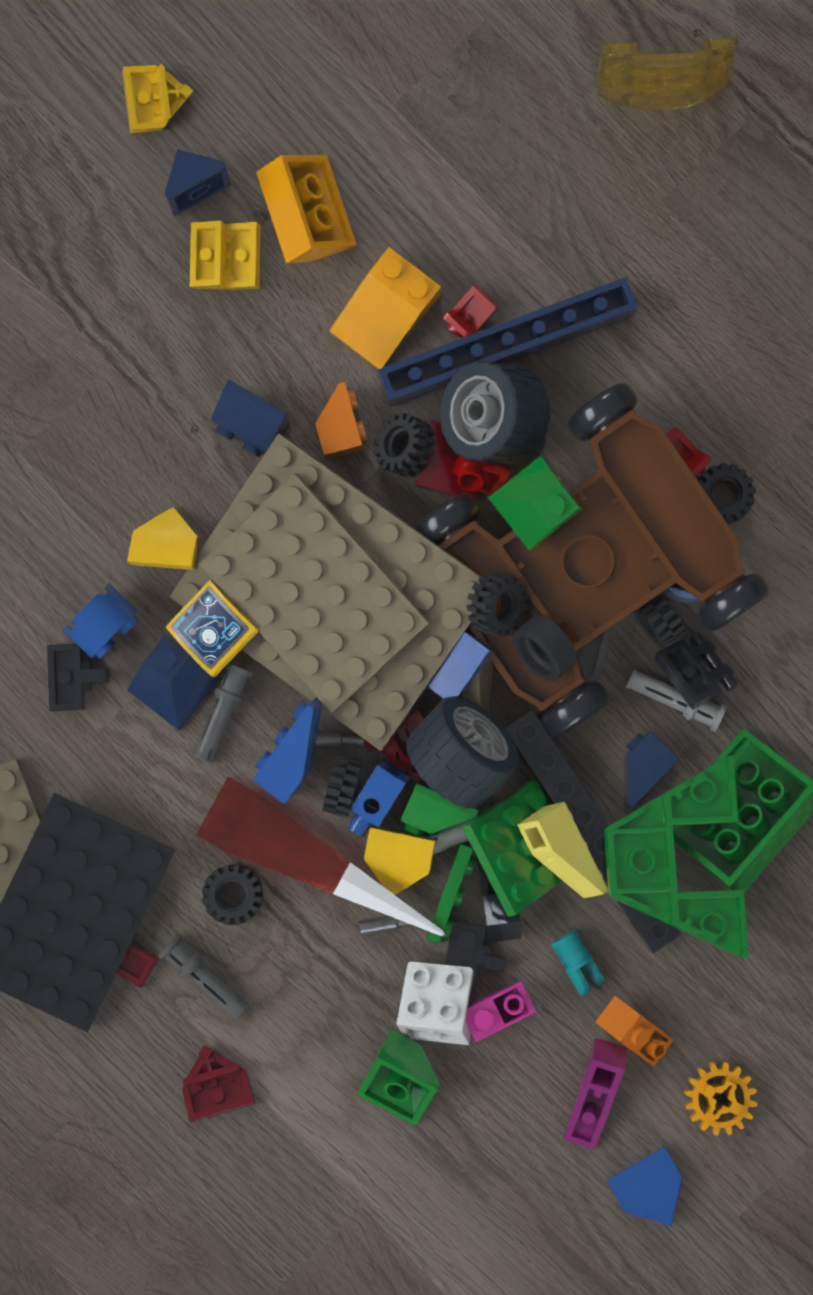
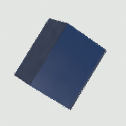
M177 149L165 190V196L173 215L176 216L229 187L231 183L225 164L220 160Z

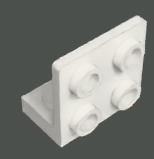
M409 962L396 1023L402 1035L415 1040L469 1045L471 1031L465 1020L474 974L472 968Z

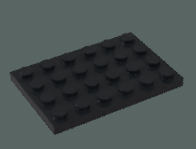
M55 792L0 903V991L88 1032L176 849Z

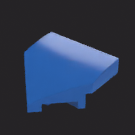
M665 1147L606 1180L624 1212L629 1213L633 1217L637 1216L672 1227L683 1178Z

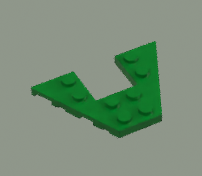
M734 755L725 757L604 828L608 897L737 957L749 958L744 890L678 893L673 826L739 822Z

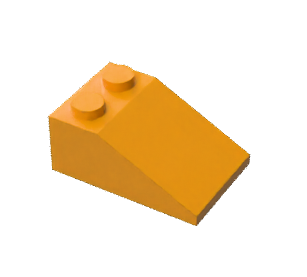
M388 247L369 271L329 332L377 369L384 368L441 296V286Z

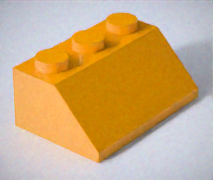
M281 155L256 172L286 263L311 262L357 246L327 155Z

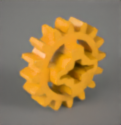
M726 1061L722 1062L720 1068H717L714 1062H709V1070L706 1072L700 1067L696 1068L699 1077L697 1079L689 1077L687 1080L693 1087L683 1091L686 1096L691 1097V1101L686 1102L684 1107L689 1110L694 1109L689 1118L693 1122L701 1119L699 1128L703 1131L712 1126V1133L718 1136L720 1128H724L728 1135H732L733 1125H736L741 1130L744 1129L741 1120L744 1117L752 1120L753 1116L748 1112L749 1107H757L758 1104L750 1099V1095L757 1093L755 1087H747L751 1077L748 1074L739 1077L741 1068L736 1065L730 1071L729 1064ZM716 1076H725L717 1083L709 1084L706 1082ZM737 1084L742 1093L741 1103L736 1100L735 1096ZM716 1092L718 1094L724 1092V1096L727 1098L725 1104L719 1102L716 1105L717 1101L713 1098ZM699 1093L705 1097L706 1106L704 1107V1112H702L699 1106ZM729 1112L734 1114L728 1119L718 1120L721 1114Z

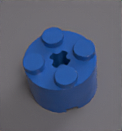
M110 583L104 587L108 594L105 596L102 593L100 595L97 594L71 620L75 625L74 628L68 625L63 629L91 658L96 655L101 659L116 644L112 638L119 631L123 635L126 634L139 621L135 616L138 610Z

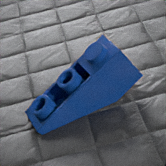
M317 697L309 704L305 701L301 703L292 715L296 719L290 729L285 726L273 741L278 745L271 754L266 751L255 765L259 771L253 780L283 804L294 795L312 771L322 702Z

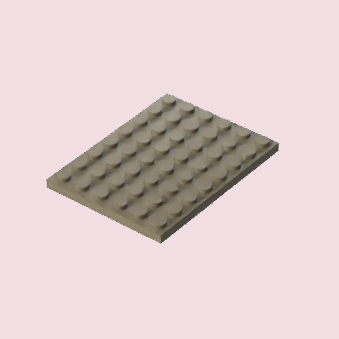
M278 434L196 556L195 569L186 571L170 595V598L184 607L209 580H212L199 564L294 473L298 474L431 622L334 713H330L322 704L321 708L375 748L383 751L428 687L427 685L462 634L472 624L468 619V616L472 614V612L467 611V605L472 604V600L468 599L469 593H475L472 586L474 583L480 584L478 579L481 576L287 437ZM259 632L241 649L311 701L316 698L314 693Z

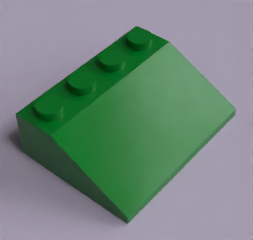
M743 728L713 763L715 764L727 756L734 755L739 822L673 826L674 843L729 890H744L745 893L813 814V780Z

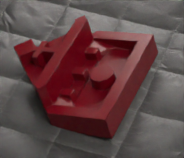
M203 1046L187 1078H184L182 1082L184 1084L182 1092L189 1121L192 1123L255 1105L247 1071L210 1048Z

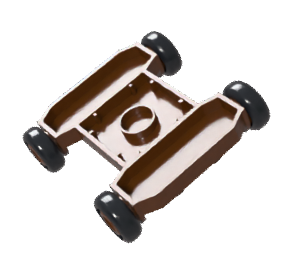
M618 383L601 392L570 417L568 422L570 431L578 440H588L590 442L599 471L570 490V493L583 510L531 551L528 550L514 531L499 539L482 527L479 521L476 520L480 515L479 503L469 493L453 497L434 509L414 526V529L480 576L487 577V573H498L521 580V584H525L527 588L524 592L529 593V599L525 600V604H529V611L524 610L523 615L527 616L525 622L519 621L521 626L533 616H544L556 623L569 637L577 655L576 663L553 682L539 678L521 661L513 644V635L499 637L480 632L472 626L474 622L469 626L474 636L493 650L489 658L513 693L536 705L540 712L544 709L548 710L542 716L541 723L550 737L553 738L563 736L609 703V694L601 683L593 681L586 685L587 679L583 675L577 650L672 585L677 583L697 597L700 603L705 601L706 604L700 608L699 617L703 624L712 631L719 630L765 599L769 593L768 584L760 574L751 573L745 577L744 573L746 571L742 566L739 539L662 428L642 418L635 412L637 396L626 383ZM501 595L496 602L495 614L501 605Z

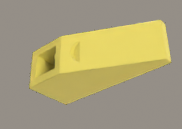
M565 802L544 806L517 824L531 854L582 898L604 895L608 892L603 876L598 870L588 850V846L573 820V815L568 810Z

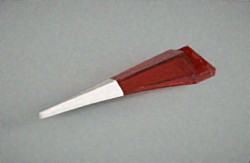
M230 777L226 779L196 836L237 857L439 936L445 935L443 930L353 865L260 794Z

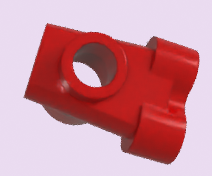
M459 456L453 465L452 473L458 476L457 483L463 490L470 492L479 490L491 496L499 489L501 484L506 482L511 468L503 464L470 461Z

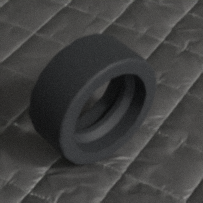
M533 616L513 633V644L518 656L528 669L539 678L554 682L576 663L577 655L569 637L556 623L544 616Z

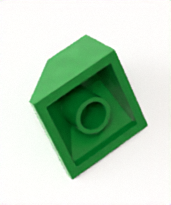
M542 456L538 457L488 497L529 551L583 510Z
M416 784L400 821L406 823L404 830L422 837L424 832L433 834L475 818L479 811L474 808L455 805L449 800L442 798L437 792Z
M391 1029L356 1095L416 1126L437 1092L440 1083L422 1046L407 1036Z

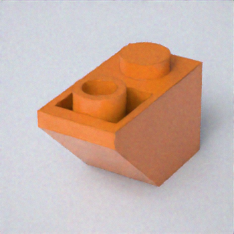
M345 382L337 385L315 423L325 460L362 451L361 441L367 440L363 422H356L353 410L358 409L354 389L347 391Z
M617 996L613 997L595 1022L652 1066H655L659 1059L665 1055L668 1047L673 1042L671 1037Z

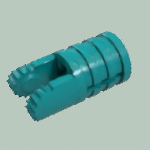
M574 929L554 940L551 946L555 949L557 956H559L580 996H584L589 992L590 988L580 970L582 966L594 984L599 986L605 982V978L593 957L589 954L587 947L584 946L577 929Z

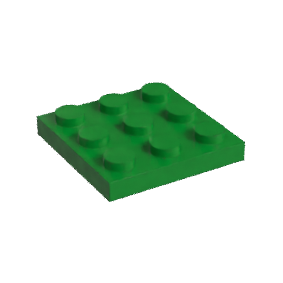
M537 779L528 781L462 827L507 916L517 915L562 882L558 876L531 854L517 824L542 807L550 805Z

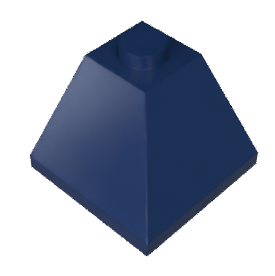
M163 636L142 663L127 691L180 731L220 678L217 676L212 677L189 654Z

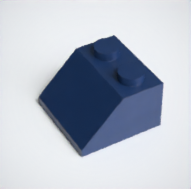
M228 380L211 417L213 425L216 426L214 431L229 441L235 437L245 443L242 447L245 451L257 458L261 454L264 455L278 434L284 435L289 427L286 413L231 380Z

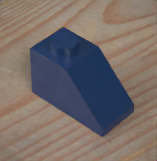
M652 732L647 733L645 736L638 733L626 745L630 751L624 756V803L629 808H632L679 761Z

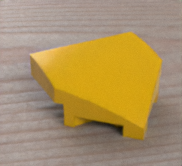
M162 64L159 66L123 67L122 75L130 134L162 131L193 92L188 85H183L168 73Z
M172 507L133 531L127 562L130 565L194 570L199 538L177 510Z
M371 826L364 861L382 886L394 895H397L430 873L436 840Z

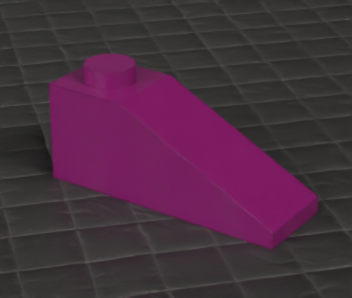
M599 1038L594 1039L563 1140L596 1149L625 1071L627 1047Z

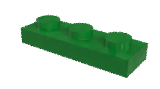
M462 844L459 845L432 921L433 924L443 930L445 935L439 936L428 932L427 940L439 944L442 937L448 939L454 920L449 918L453 906H460L465 893V888L460 887L464 874L471 875L477 857L471 855L473 848Z

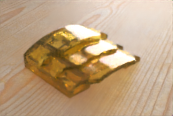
M738 37L704 39L700 51L676 54L638 52L637 42L603 44L596 72L597 95L623 107L647 111L675 110L706 101L726 89L730 79L729 70L734 61V53L738 46Z

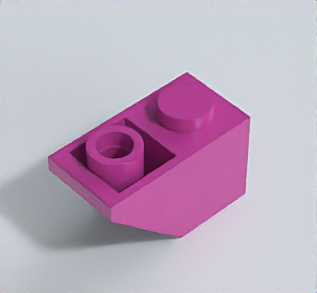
M520 981L468 1004L465 1021L475 1041L478 1042L536 1013V1010Z

